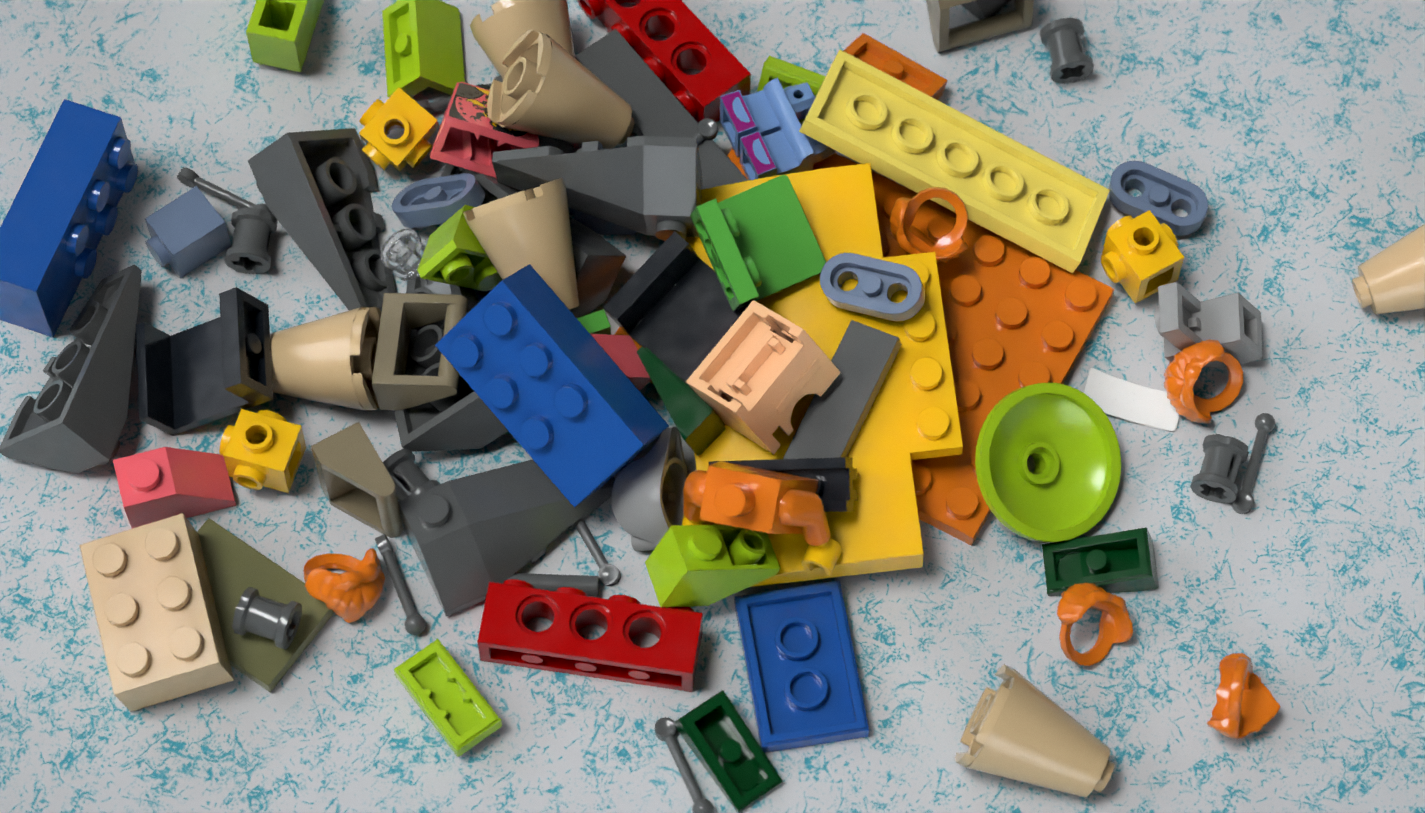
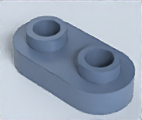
M1142 161L1124 162L1112 173L1108 188L1110 190L1109 198L1112 204L1121 212L1137 217L1150 210L1160 224H1167L1175 235L1192 234L1203 225L1208 210V200L1203 190L1197 185ZM1134 188L1139 190L1142 195L1133 197L1127 194L1125 190ZM1183 209L1187 212L1188 216H1176L1172 210Z
M470 173L428 178L416 181L404 188L394 198L391 207L404 227L423 229L431 225L443 224L464 205L480 206L485 199V192L474 175Z
M841 253L829 259L821 270L820 285L825 296L831 304L844 310L890 321H905L915 316L925 301V289L918 274L912 268L902 264L855 253ZM849 279L858 280V284L853 290L844 291L841 289L845 281ZM901 290L908 292L907 297L902 302L894 303L891 301V297L895 292Z

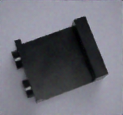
M674 231L603 308L622 330L640 346L647 347L689 386L686 383L688 378L749 305L732 311L715 271L703 262L691 245Z
M235 287L219 293V318L171 336L145 322L137 324L135 357L138 367L137 406L139 420L173 436L240 412L241 409L246 410L273 400L268 304Z

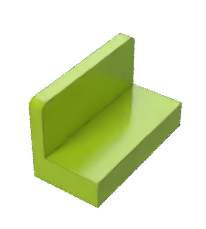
M398 0L382 10L387 97H390L398 87L410 97H413L427 87L452 95L456 83L465 82L459 9L441 0Z

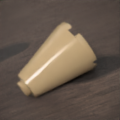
M499 0L491 5L494 15L482 22L480 14H478L470 24L473 37L502 79H504L509 68L501 64L504 56L515 41L529 30L548 34L575 58L567 0Z
M529 30L515 41L504 56L501 64L509 68L502 82L493 79L487 102L488 118L499 126L577 144L599 141L605 149H613L617 144L622 145L627 141V137L631 135L634 127V118L631 117V106L548 34Z
M563 178L541 184L536 188L514 193L463 212L467 224L502 280L530 264L569 310L579 306L567 192Z
M1425 224L1358 266L1359 277L1352 279V285L1361 308L1370 306L1374 314L1425 308Z
M363 306L270 333L273 393L364 411L378 410L379 406L372 387V376L381 310L377 307Z
M1005 664L1001 666L995 675L1003 679V682L997 691L986 687L960 740L961 743L969 746L968 752L956 753V763L966 768L1085 798L1093 789L1099 793L1102 792L1115 767V763L1108 760L1110 748L1018 671Z

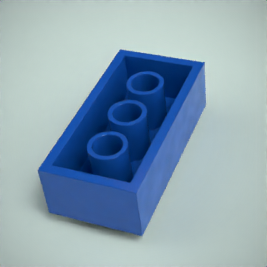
M66 99L63 100L0 227L1 321L54 338L82 278H89L93 272L97 259L96 249L103 235L108 236L112 232L117 220V205L123 193H129L132 190L138 175V166L135 164L131 152V142L127 138L121 117Z
M530 264L503 279L435 344L573 507H576L600 489L669 427L666 421Z

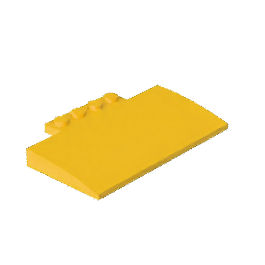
M870 163L784 174L788 176L826 262L841 253H855L908 266L918 274L924 286L925 301L920 311L905 321H890L844 310L829 302L820 285V274L756 301L803 328L830 360H832L851 320L896 336L900 339L902 345L847 456L853 459V468L857 469V479L853 480V490H857L858 501H854V512H825L831 533L830 538L838 542L842 547L831 576H828L825 569L816 564L812 572L804 569L801 562L809 544L805 542L803 534L768 533L781 569L776 575L750 587L922 568L924 553L911 460L960 455L963 452L936 253L927 252L883 257ZM781 175L702 189L701 204L715 198L717 202H721ZM686 237L685 240L691 245L699 258L714 270L700 237ZM849 279L845 281L841 289L844 291L853 290L857 286L858 280ZM903 290L895 292L891 297V301L894 303L902 302L907 297L908 292ZM812 393L811 396L805 395L794 406L791 414V425L794 430L789 436L779 427L774 431L773 437L781 444L774 454L725 424L724 427L726 429L701 455L697 456L695 454L696 470L707 471L710 461L783 459L815 394Z

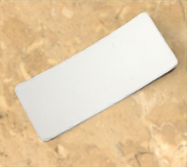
M1094 368L1089 369L1084 393L1093 399L1104 413L1161 430L1173 432L1177 429L1179 414L1170 404L1167 392L1131 383Z

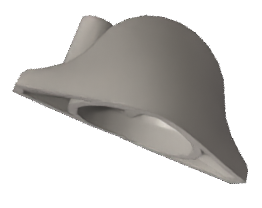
M677 427L665 429L654 447L645 456L628 464L619 473L614 482L611 494L613 513L621 527L631 535L634 551L654 550L671 525L682 524L684 516L683 490L688 474L681 436Z

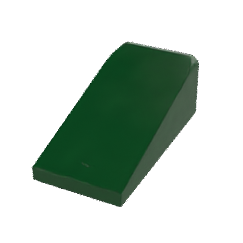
M641 347L637 354L679 433L697 456L701 455L726 429L724 422L707 403L647 347Z
M1147 527L1042 544L1048 596H1061L1062 592L1066 591L1070 586L1079 583H1093L1109 593L1138 592L1159 588L1154 544Z
M724 690L674 721L677 730L737 812L783 782Z

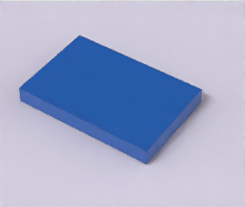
M840 580L735 596L734 605L759 742L763 752L768 753L868 737L869 726Z

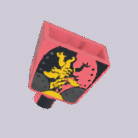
M457 82L434 141L430 159L497 178L492 163L493 152L538 147L539 138L536 134L503 128L488 118L487 102L491 86L485 84L474 86L465 82Z

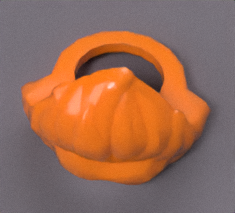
M930 187L921 190L911 199L901 197L894 203L890 213L889 229L893 233V238L898 241L899 246L907 253L935 252L937 262L942 261L946 263L952 258L960 256L968 248L962 237L967 227L968 213L963 200L955 192L943 187ZM932 198H942L954 207L956 222L948 233L933 243L925 234L911 224L915 219L919 206L923 202Z
M1208 339L1186 347L1181 352L1175 354L1173 361L1168 364L1164 372L1165 381L1163 384L1170 404L1179 415L1193 422L1209 424L1212 420L1210 412L1221 411L1229 406L1239 395L1243 385V370L1237 359L1231 354L1224 352V348L1218 340ZM1214 361L1224 363L1228 370V382L1223 391L1217 396L1207 399L1195 395L1193 386L1202 368Z
M374 548L367 550L361 561L344 554L327 553L317 555L309 559L303 569L305 587L308 593L315 599L324 602L328 609H331L336 615L343 618L345 622L352 623L359 620L381 597L380 594L383 590L385 576ZM326 569H341L347 572L337 574Z
M1093 583L1074 584L1062 592V598L1057 608V616L1062 622L1059 633L1060 645L1065 656L1075 664L1086 666L1096 664L1108 654L1114 643L1127 642L1133 636L1132 622L1123 598L1106 592L1103 588ZM1089 608L1102 611L1099 622V635L1095 645L1089 651L1079 653L1071 644L1070 632L1073 623L1081 619Z
M1244 653L1227 655L1222 658L1219 664L1221 683L1216 690L1217 704L1212 710V717L1207 722V725L1224 736L1241 739L1251 733H1258L1262 727L1275 717L1280 709V704L1276 702L1271 692L1261 682V678L1253 673L1251 658Z

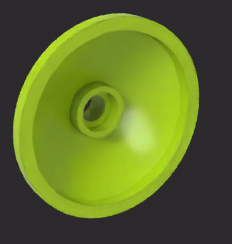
M1037 383L1021 387L1009 393L988 414L977 440L975 453L976 475L986 504L995 517L1009 530L1021 537L1038 542L1065 541L1089 531L1109 510L1120 482L1121 453L1118 439L1110 420L1093 399L1068 385ZM1029 456L1033 457L1036 464L1033 473L1029 471L1027 466Z

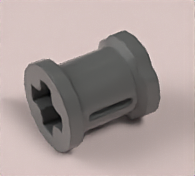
M1070 17L1054 20L1046 24L1039 33L1042 44L1048 46L1052 61L1050 76L1051 80L1056 83L1063 84L1079 81L1093 72L1092 58L1085 54L1081 38L1085 32L1084 26L1078 18Z
M251 207L239 208L233 212L231 224L235 230L232 248L228 249L225 253V264L235 271L247 274L267 272L271 266V257L267 254L270 234L277 229L278 222L276 217L272 213Z
M1220 434L1208 435L1204 438L1202 445L1205 456L1200 473L1193 476L1190 487L1196 495L1206 500L1218 503H1231L1236 500L1239 489L1235 485L1240 464L1247 461L1249 454L1248 446L1234 437Z
M401 449L395 452L383 462L395 483L399 501L440 485L437 480L430 481L414 463L415 455L408 449Z
M248 587L243 592L236 607L232 628L234 633L242 636L250 632L274 640L275 646L285 650L290 646L297 633L302 615V605L295 601H291L286 605L262 597L258 589Z

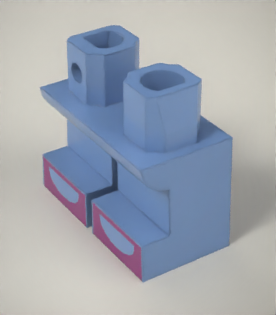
M776 78L768 82L763 90L746 96H742L740 90L720 96V122L737 158L740 157V164L748 181L813 170L814 163L835 154L834 149L799 132L801 128L799 120L806 117L815 99L808 83L789 86L783 89L779 79Z

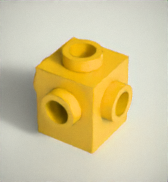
M398 87L385 103L377 99L360 118L359 122L364 127L359 132V135L367 143L361 151L383 170L389 164L394 166L399 172L407 163L412 168H415L433 147L428 139L440 127L438 120ZM394 128L404 130L403 135L398 139L388 138L389 132Z
M1150 210L1135 218L1129 215L1116 221L1107 231L1101 255L1102 267L1109 279L1114 283L1120 282L1135 304L1158 292V286L1178 281L1184 261V256L1178 249L1175 234L1167 224H1160Z
M241 409L235 426L228 425L221 439L219 453L224 457L229 477H232L239 485L253 490H260L264 486L289 493L304 455L306 444L301 425L287 422L283 416L273 411L259 410L255 413Z

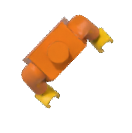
M719 461L709 465L707 471H693L685 480L683 490L684 516L681 525H714V523L769 534H803L805 542L809 546L802 559V566L807 571L812 572L814 565H819L825 569L828 576H831L842 551L841 545L830 538L831 533L822 500L816 494L818 480Z

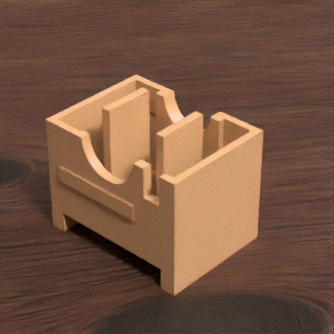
M753 300L688 378L686 383L715 411L724 424L774 454L781 444L772 434L778 427L788 436L792 433L794 429L791 425V414L796 403L807 394L811 396L814 393L821 397L841 372L803 328Z

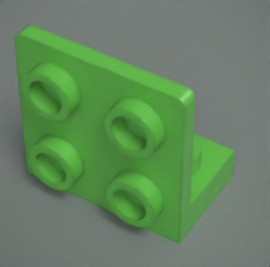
M787 175L776 177L721 202H717L715 198L697 206L690 215L732 311L749 305L753 300L758 301L820 274L826 263Z

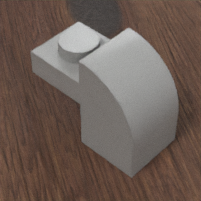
M1178 282L1158 286L1159 307L1155 309L1154 319L1159 334L1164 337V358L1172 362L1174 355L1181 352L1184 348L1210 339L1218 340L1223 346L1224 352L1231 354L1240 364L1263 359L1261 312L1240 293L1200 302ZM1214 361L1204 367L1224 368L1226 365L1222 362Z

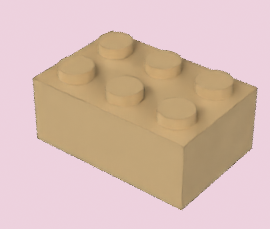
M183 513L79 545L113 693L130 712L234 681L199 534Z

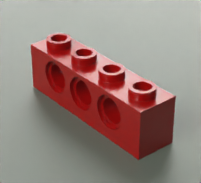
M577 0L583 12L592 20L598 18L608 29V33L616 29L698 123L706 118L713 119L716 123L720 120V96L740 90L742 96L750 94L751 73L682 0ZM626 2L637 4L633 7L620 6V4ZM657 35L668 37V39L663 41H656L651 38ZM686 69H696L701 72L698 74L689 75L683 73L682 71Z
M517 579L505 580L503 584L489 582L477 641L480 661L693 692L703 633V613L694 612L691 607L644 605L639 600L626 595H613L609 599L590 597L584 591L572 587H560L556 591L535 589L532 584ZM535 617H544L552 622L548 629L540 632L531 631L525 627L526 623ZM587 625H598L606 631L601 637L593 640L585 639L578 634ZM644 632L654 634L659 639L655 645L645 648L635 645L631 640L637 634Z

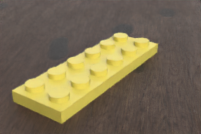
M840 49L799 132L861 164L870 163L872 170L917 193L930 187H943L955 192L965 204L968 213L967 219L1071 273L1081 263L1110 191L1104 186ZM942 198L930 199L955 212L954 207L948 201Z

